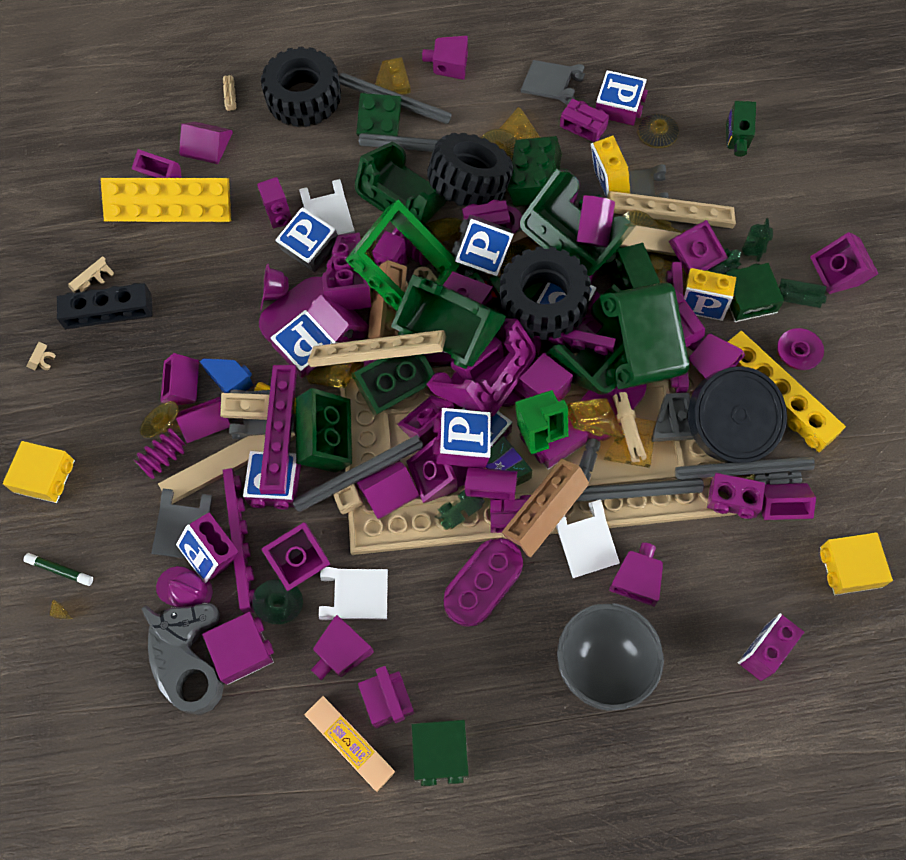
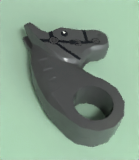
M212 603L171 607L158 613L154 612L147 605L141 608L150 625L148 634L149 662L160 691L175 707L185 713L201 715L213 710L222 698L224 684L220 681L216 669L197 656L191 647L201 633L219 623L220 612L218 608ZM204 673L208 678L209 684L207 692L198 701L187 702L183 696L184 683L193 674Z

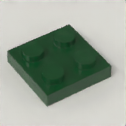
M360 93L357 136L361 133L398 136L401 96Z

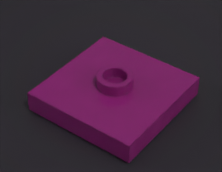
M707 220L668 241L677 258L682 262V267L687 275L690 268L707 271L728 259Z
M453 271L443 284V286L483 305L493 292L492 286Z

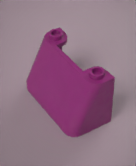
M506 318L502 327L494 336L502 342L503 358L475 380H464L457 372L451 378L446 373L438 372L433 375L427 386L435 395L470 411L490 412L492 417L498 412L519 382V378L533 362L536 348L519 320Z

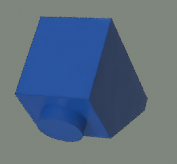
M202 359L200 361L205 372L224 393H230V390L247 391L253 386L250 379L252 373L245 365L240 366L236 360Z

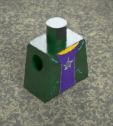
M735 101L726 120L727 148L734 149L735 156H745L754 138L756 102Z
M503 436L490 449V459L485 468L518 471L516 484L518 486L532 478V469L505 436Z

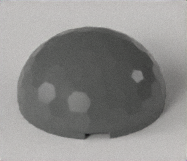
M615 603L589 606L570 619L559 638L557 659L561 676L573 694L594 708L616 711L636 706L651 695L661 678L664 666L661 640L652 624L643 615L627 606Z

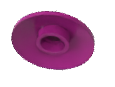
M794 328L782 334L777 344V351L781 360L789 367L797 370H809L816 367L823 359L824 345L815 333L803 328Z

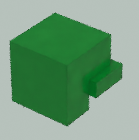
M553 390L515 402L517 426L531 455L549 449L548 443L568 437V406L565 400L558 402Z

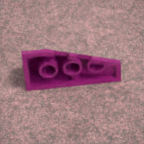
M360 232L337 236L332 249V257L327 262L326 273L322 275L324 296L348 310L371 307L368 283L345 261L360 242Z

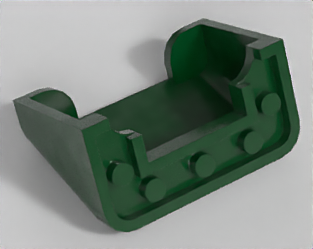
M392 141L362 155L355 179V190L361 198L380 211L384 212L388 206L399 200L425 225L448 201L443 195L440 196L436 189L432 188L430 182L405 166L406 153L395 142Z
M412 275L391 327L399 331L397 335L444 330L446 340L443 351L455 359L453 362L455 365L467 369L468 366H474L502 327L506 315L439 283Z
M663 282L600 295L603 312L609 317L619 316L627 357V364H622L616 369L618 389L683 376L688 372L689 359L677 296L672 284Z

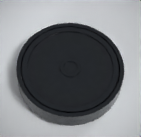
M730 367L710 374L696 387L689 402L688 423L694 440L706 454L721 462L748 463L767 456L779 444L786 428L787 410L779 388L768 376L753 368Z

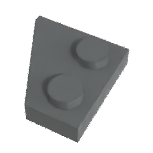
M670 393L664 396L652 434V442L694 439L688 423L689 393Z

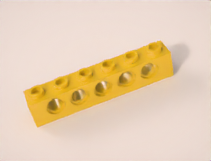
M740 331L728 341V343L742 349L745 354L742 359L748 361L746 363L741 360L736 367H749L758 370L776 384L785 401L788 426L793 431L798 432L811 448L821 452L845 429L846 426L743 331ZM792 406H796L799 411L794 410ZM809 422H813L817 427L811 426Z

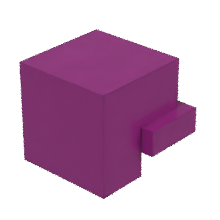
M543 353L519 378V382L512 392L521 399H526L553 390L557 400H562L570 391L573 375Z
M386 666L375 669L377 676L358 683L371 723L376 729L392 722L396 724L405 720V717L414 714L400 672L389 675Z

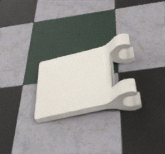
M340 179L332 181L334 194L310 199L307 187L299 189L304 209L333 227L338 235L355 233Z
M601 500L588 503L593 517L567 525L564 515L556 525L573 578L620 563L605 519Z
M331 567L322 569L320 573L321 581L335 580L334 607L319 606V620H333L336 615L341 619H387L388 569H337Z

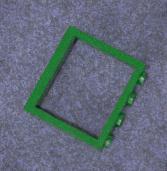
M399 200L384 210L345 259L353 270L396 311H398L405 292L365 254L389 221L441 273L435 281L436 283L443 285L452 271L455 272L460 263L455 262L454 256Z

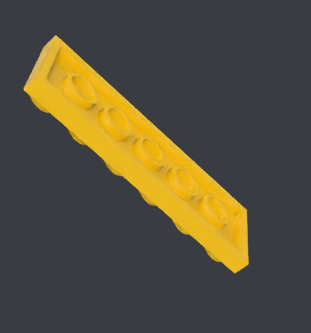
M101 178L104 221L231 222L229 178Z

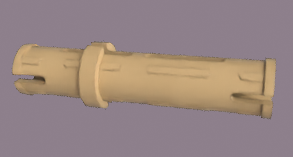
M620 392V398H618L617 394L613 396L618 412L616 417L622 425L632 462H640L639 456H641L642 460H645L647 456L635 422L636 414L631 409L628 394Z

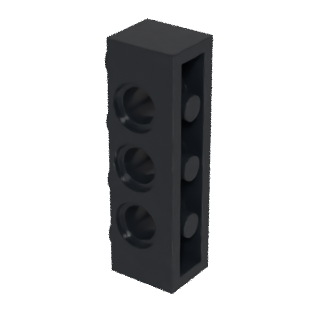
M133 283L120 287L112 286L100 290L91 289L86 292L67 293L57 296V320L65 330L153 317L152 294L145 283Z

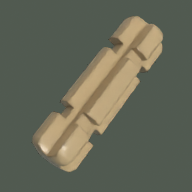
M232 75L224 76V104L227 111H234L237 108L235 102V81Z

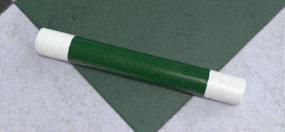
M30 553L24 556V562L87 586H90L93 582L92 576Z

